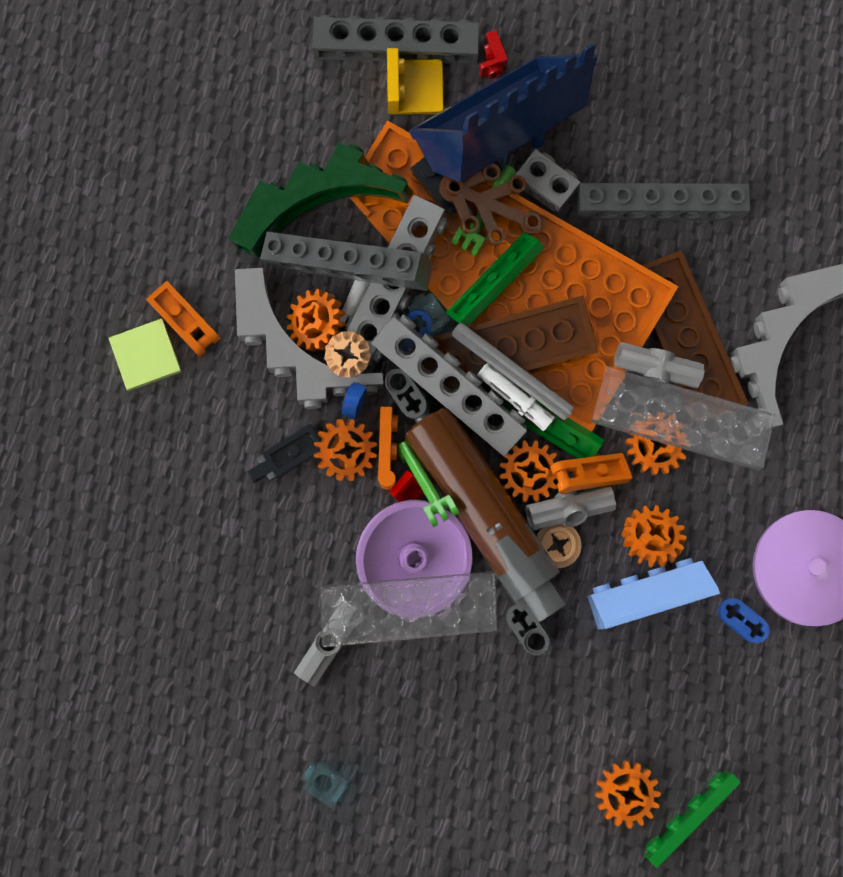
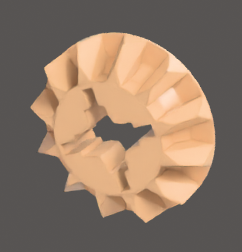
M342 331L332 336L329 343L325 346L324 359L329 369L338 376L346 378L355 377L361 374L369 364L370 347L367 341L355 332ZM350 346L351 353L357 356L358 360L354 358L347 359L345 363L343 362V356L339 355L340 353L336 351L337 349L346 350Z
M564 523L542 528L537 534L538 540L557 568L571 565L576 561L581 552V539L578 532L573 527H566ZM551 534L558 540L569 539L562 547L564 557L558 550L547 551L553 544Z

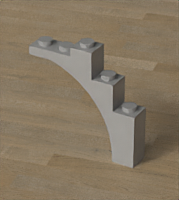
M843 264L787 277L779 284L780 288L778 289L779 300L782 304H786V307L762 312L755 319L754 332L758 339L761 338L762 342L738 347L731 353L732 357L729 360L735 374L737 373L738 379L750 377L748 390L750 396L756 398L758 409H756L757 421L760 425H764L765 431L773 430L783 425L775 398V385L778 366L785 346L795 329L806 316L820 306L843 297Z
M235 269L237 336L240 341H245V345L251 346L261 345L262 340H266L267 368L270 373H275L276 377H289L292 375V372H296L297 400L300 405L304 404L306 409L321 408V403H328L327 392H332L333 396H345L353 381L367 387L366 395L377 394L378 389H384L383 373L359 374L349 378L341 377L332 372L327 365L312 358L300 349L285 333L273 313L268 297L264 269Z

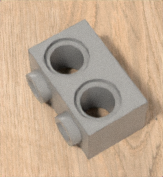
M536 149L515 174L522 176L526 181V187L523 191L557 216L577 192L580 181L577 180V176L571 170H563L555 164V160L549 154L544 152L541 154ZM532 169H540L544 175L535 177L530 171ZM515 180L514 184L521 189L520 182ZM561 185L566 189V192L557 193L552 187Z

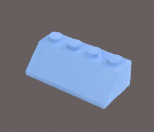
M692 558L676 562L677 568L666 571L665 567H660L648 571L649 577L638 580L637 575L621 579L622 585L611 588L609 583L593 588L594 594L587 597L597 628L607 629L720 594L703 561L693 563Z

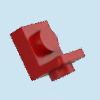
M494 30L486 33L485 45H482L487 61L480 64L479 74L481 79L489 77V79L497 78L507 70L508 58L498 33Z

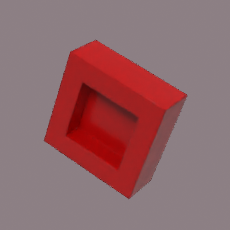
M406 471L389 490V493L398 502L421 500L425 495L415 476L409 471Z

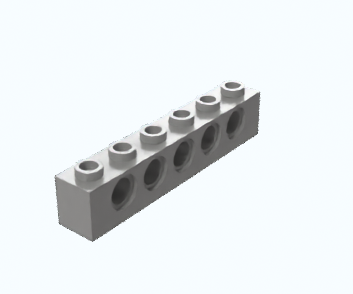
M414 195L388 248L421 252L428 259H431L436 245L433 243L438 234L442 235L449 221L446 219L445 209ZM418 226H426L428 228L427 234L422 238L414 236V230ZM370 283L347 332H355L364 338V332L368 327H376L378 334L395 313L399 314L400 310L405 311L411 299V296L408 295L411 288L399 287L398 289H390L389 285ZM383 301L389 302V311L384 315H378L376 312L377 305ZM373 340L367 341L371 353L368 364L370 366H373L375 361L379 363L384 355L371 344ZM348 346L346 350H342V349L340 350V351H342V352H344V353H346V354H348V355H350V356H352V357L358 359L357 356H354V354L351 353V347H350V346Z
M395 313L376 335L371 344L493 448L505 456L527 431L526 424L524 423L525 417L520 416L514 408L511 411L502 404L504 402L503 398L495 391H486L481 386L483 383L481 379L473 372L465 373L458 367L461 363L452 354L447 352L444 355L436 347L439 344L426 333L422 336L414 329L416 324L404 314L400 317ZM404 338H410L415 342L416 348L410 352L404 351L400 347V341ZM426 357H432L437 361L438 366L434 370H427L422 366V360ZM454 376L458 378L460 384L457 388L450 389L445 386L444 379ZM470 395H477L481 398L482 402L477 407H470L465 400ZM492 414H499L504 420L500 425L494 426L487 419Z

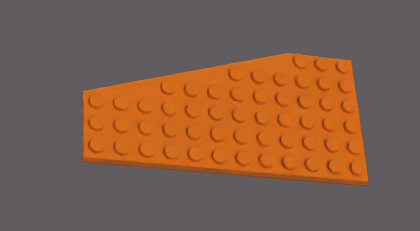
M387 120L365 157L369 164L379 167L383 173L389 176L397 174L406 179L413 195L408 204L390 198L375 196L349 198L390 244L414 195L437 206L439 205L410 171V168L424 157L416 140L412 139L409 132ZM484 181L470 189L481 193L492 189L495 182L488 183ZM509 194L499 198L498 201L523 213L528 211L537 212L542 217L543 226L532 237L538 239L545 248L517 276L516 280L510 283L498 295L497 299L468 327L583 295L598 353L527 372L572 405L574 410L568 418L592 432L628 372L627 370L614 367V357L619 344L624 342L643 347L679 286L517 194ZM468 202L467 205L474 213L473 216H476L478 213L476 205ZM456 212L452 216L446 213V219L449 220L447 227L442 235H437L433 243L436 245V248L430 259L433 262V267L428 284V289L446 310L519 238L522 232L519 230L518 223L491 212L497 227L504 231L505 239L497 246L490 245L486 240L487 232L483 225L479 235L484 237L485 241L477 255L473 256L470 253L475 243L470 242L466 251L461 249L466 238L461 236L460 241L456 245L451 243L460 227L461 221ZM528 218V224L531 227H535L536 220ZM472 221L467 222L465 226L469 228ZM418 226L414 230V236L417 238L424 237L428 232V228L426 226ZM492 232L491 238L494 241H499L500 235L497 232Z

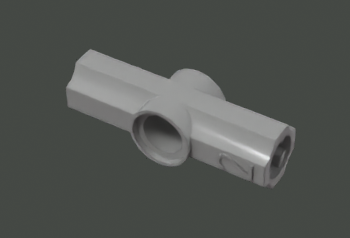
M624 342L619 344L614 357V367L643 374V377L649 380L663 383L673 382L691 388H699L705 372L704 364L675 357V354L670 351L650 348L649 350Z
M604 486L583 492L576 490L563 495L557 493L554 499L526 505L525 512L528 524L533 530L564 523L566 527H575L582 524L587 517L614 511L616 509V502L612 488Z
M342 598L323 629L317 634L315 641L294 671V674L315 687L336 654L341 650L343 643L364 612ZM326 634H332L337 640V645L332 651H326L322 648L321 640Z

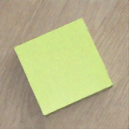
M162 318L109 337L127 391L182 372Z

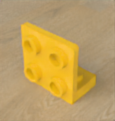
M387 48L388 114H438L443 111L442 60L399 59L398 48Z

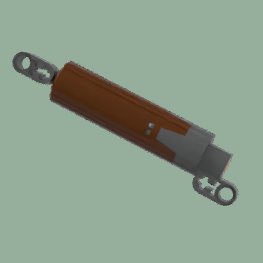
M402 369L391 370L385 378L386 388L401 411L407 417L415 419L417 422L406 433V441L443 497L450 495L459 511V514L456 515L515 603L507 612L509 626L528 653L532 655L544 654L551 644V634L542 620L567 603L552 580V577L560 572L456 416L446 407L431 414L430 401L419 384ZM404 375L407 380L406 386L401 390H397L394 386V381L398 376ZM410 394L415 401L422 402L419 405L420 411H411L413 403L409 398L403 396ZM516 609L520 612L525 610L528 613L525 621L529 626L533 622L536 624L526 634L522 631L527 627L523 620L516 621L514 618L517 614ZM534 633L541 634L545 638V645L541 648L534 647L530 643V635Z

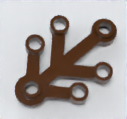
M491 163L482 171L473 174L462 182L445 176L440 182L439 191L446 201L453 202L461 221L460 228L463 233L473 234L479 227L478 219L470 215L465 200L476 205L487 232L486 240L492 246L501 244L505 239V233L501 228L497 227L491 212L518 223L519 230L522 233L524 232L532 236L541 230L543 220L537 212L528 211L523 213L496 200L509 194H520L526 187V181L522 176L515 175L507 183L481 193L470 188L484 181L488 183L495 182L500 176V169L496 164ZM486 170H494L495 177H489ZM515 180L519 181L521 189H515L512 182ZM450 183H456L459 191L453 192L449 187ZM528 218L536 220L535 227H531L528 224ZM465 221H472L474 229H467ZM492 232H497L500 235L499 241H494L491 238Z

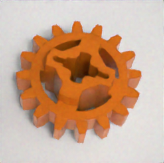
M316 289L315 292L307 290L306 298L299 295L297 296L299 304H291L290 307L294 312L287 315V318L292 320V324L287 326V330L294 331L290 338L297 341L298 347L316 352L317 349L325 351V346L329 343L332 336L340 333L338 331L339 327L345 326L346 323L340 321V317L345 315V311L338 309L342 303L334 299L335 295L320 289Z
M658 413L655 419H652V416L647 414L644 417L645 423L638 419L634 422L637 429L630 428L628 430V433L633 437L625 440V444L631 446L626 455H634L635 459L631 464L634 466L640 463L642 465L640 472L643 473L650 468L651 475L655 476L660 469L663 475L669 473L668 466L675 470L679 467L676 460H685L686 456L681 451L688 449L689 445L682 443V440L688 435L687 433H679L678 430L682 426L681 423L675 426L671 424L673 421L672 416L662 420V413ZM648 427H659L657 431L652 433L644 431ZM669 433L672 435L675 445L671 443ZM662 434L659 443L661 447L652 454L654 450V443L652 441ZM638 443L643 446L645 452L644 456L641 454L639 450ZM659 456L670 458L662 463L654 462Z
M337 419V427L331 423L326 424L328 432L319 431L318 435L322 438V441L314 442V446L320 448V452L315 453L314 457L322 459L318 467L320 469L327 467L326 475L332 477L336 473V480L342 481L345 475L349 481H354V473L363 477L365 474L362 468H372L368 460L377 456L371 452V448L377 446L376 442H369L368 440L373 433L370 431L363 433L362 431L365 427L363 423H359L354 427L355 422L353 419H348L346 425L342 419ZM348 431L355 433L361 441L358 442L351 439ZM335 435V441L331 447H328L329 441ZM345 445L356 447L347 451L346 455L335 453L343 449ZM362 453L361 459L356 464L355 460L357 459L359 454ZM330 459H337L338 461H340V466H342V469L337 468L335 465H333Z
M524 440L521 449L514 445L511 448L513 454L506 453L503 456L508 462L500 463L499 468L505 470V473L499 476V480H507L508 483L504 486V489H512L514 491L512 493L513 499L520 494L522 495L523 503H526L528 497H532L534 503H537L540 494L545 499L549 497L548 488L553 491L557 489V485L553 483V480L558 479L556 476H553L550 466L554 464L553 460L557 454L552 453L549 455L547 453L549 448L547 444L540 449L538 448V441L535 440L532 447H528V443ZM528 453L527 459L523 462H513L520 455ZM539 456L545 460L548 468L542 466L538 460ZM528 465H532L533 471L538 473L534 474L532 478H528L527 472L522 470L527 469ZM512 475L518 476L522 482L521 487L514 482ZM537 481H547L543 487L532 490L534 483Z
M655 505L653 511H650L647 506H643L641 513L635 509L631 518L627 517L624 524L625 527L621 533V536L625 537L623 547H631L628 555L630 557L638 555L639 564L645 559L651 568L655 562L664 567L667 560L673 563L677 555H680L684 547L682 545H684L687 537L681 534L685 527L684 525L677 526L678 516L673 518L668 516L669 509L661 513L657 505ZM636 528L638 529L637 534L640 537L639 539H637L636 537Z
M626 760L623 761L622 768L612 763L613 771L609 773L603 770L602 773L606 777L605 780L596 781L602 787L601 791L594 793L595 797L602 799V802L597 807L600 810L607 809L604 814L607 820L615 816L614 824L616 826H620L622 821H625L626 826L632 828L633 821L635 820L642 826L644 825L642 817L646 815L652 819L653 815L649 810L651 807L659 808L660 806L654 801V797L661 796V792L653 790L658 781L656 779H648L651 774L649 769L640 772L641 764L637 762L632 768H630V764ZM627 774L625 780L619 783L613 782L617 777ZM640 779L646 787L647 795L641 793L639 788ZM630 788V791L639 799L634 797L627 798L625 802V798L616 789L628 791ZM608 793L614 795L617 801L615 810L609 802ZM639 805L642 806L638 811L629 814L632 808Z

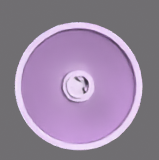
M407 500L388 506L370 520L358 542L356 569L361 585L377 605L398 616L422 617L442 610L458 597L470 575L472 548L465 528L446 509L445 512L449 520L443 522L439 513L434 516L438 521V525L432 527L423 508L430 505L428 501Z
M817 510L798 511L778 519L762 534L754 552L753 575L759 594L777 615L787 621L804 626H824L843 619V520L839 517Z

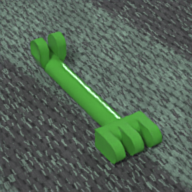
M506 165V168L500 171V176L492 188L507 183L515 176V169ZM479 213L475 216L479 221L478 229L473 234H465L459 227L451 241L452 244L456 245L460 241L461 236L466 238L461 246V249L466 251L470 242L475 243L470 253L473 256L477 255L485 241V238L479 235L483 227ZM472 222L467 229H474V223Z
M408 442L400 443L397 453L403 464L407 462L430 503L423 510L432 527L438 525V521L434 516L439 513L443 522L449 520L445 512L447 508H449L453 516L458 515L459 511L450 495L442 499L440 498Z

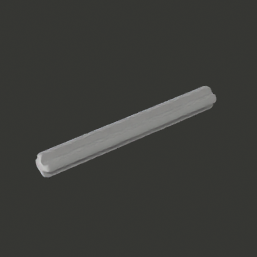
M460 323L453 330L452 336L561 419L566 420L574 410L572 405L467 326Z

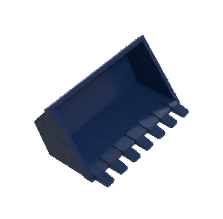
M591 44L587 46L581 55L537 56L410 129L409 132L412 139L416 140L432 171L462 182L491 163L496 164L500 171L506 168L507 154L531 139L534 148L542 147L546 130L587 106L594 67L597 61V56L594 55L596 45Z

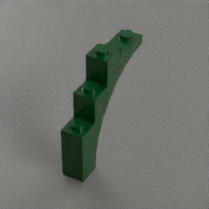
M338 143L325 169L314 163L306 165L299 162L285 188L275 182H271L269 185L259 181L228 240L237 249L260 259L267 232L281 233L287 225L298 217L324 203L346 197L375 196L390 198L408 204L413 194L406 179L397 174L389 176L383 173L379 167L369 164L361 148L353 144L346 146Z

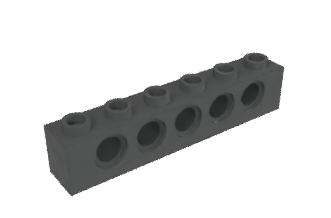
M323 15L321 17H314L313 56L314 59L387 62V48H398L399 59L442 60V64L477 65L479 23L466 19L449 22L438 18L430 21H420L415 18L391 20L388 17L364 19L360 16L336 18L333 15ZM340 34L347 35V38L343 40H338L335 37ZM366 35H372L375 37L373 40L370 41L362 39ZM393 36H399L402 38V40L394 42L391 41L390 38ZM420 37H426L429 39V41L422 43L419 42L417 39ZM454 38L457 42L449 44L444 40Z
M580 183L576 193L577 220L743 221L750 212L749 184Z
M273 232L266 233L260 257L261 260L277 269L426 291L433 267V262L421 252Z

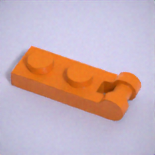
M168 281L164 282L146 298L148 303L199 357L206 353L205 349L212 342L216 344L221 339ZM201 329L204 335L196 341L192 335Z
M381 407L378 481L381 488L385 490H390L396 484L395 475L391 471V460H397V443H392V432L398 431V415H393L392 407Z
M623 453L563 460L550 466L553 476H556L558 479L557 488L561 495L576 490L625 484L633 478ZM572 472L574 478L569 479L568 473Z

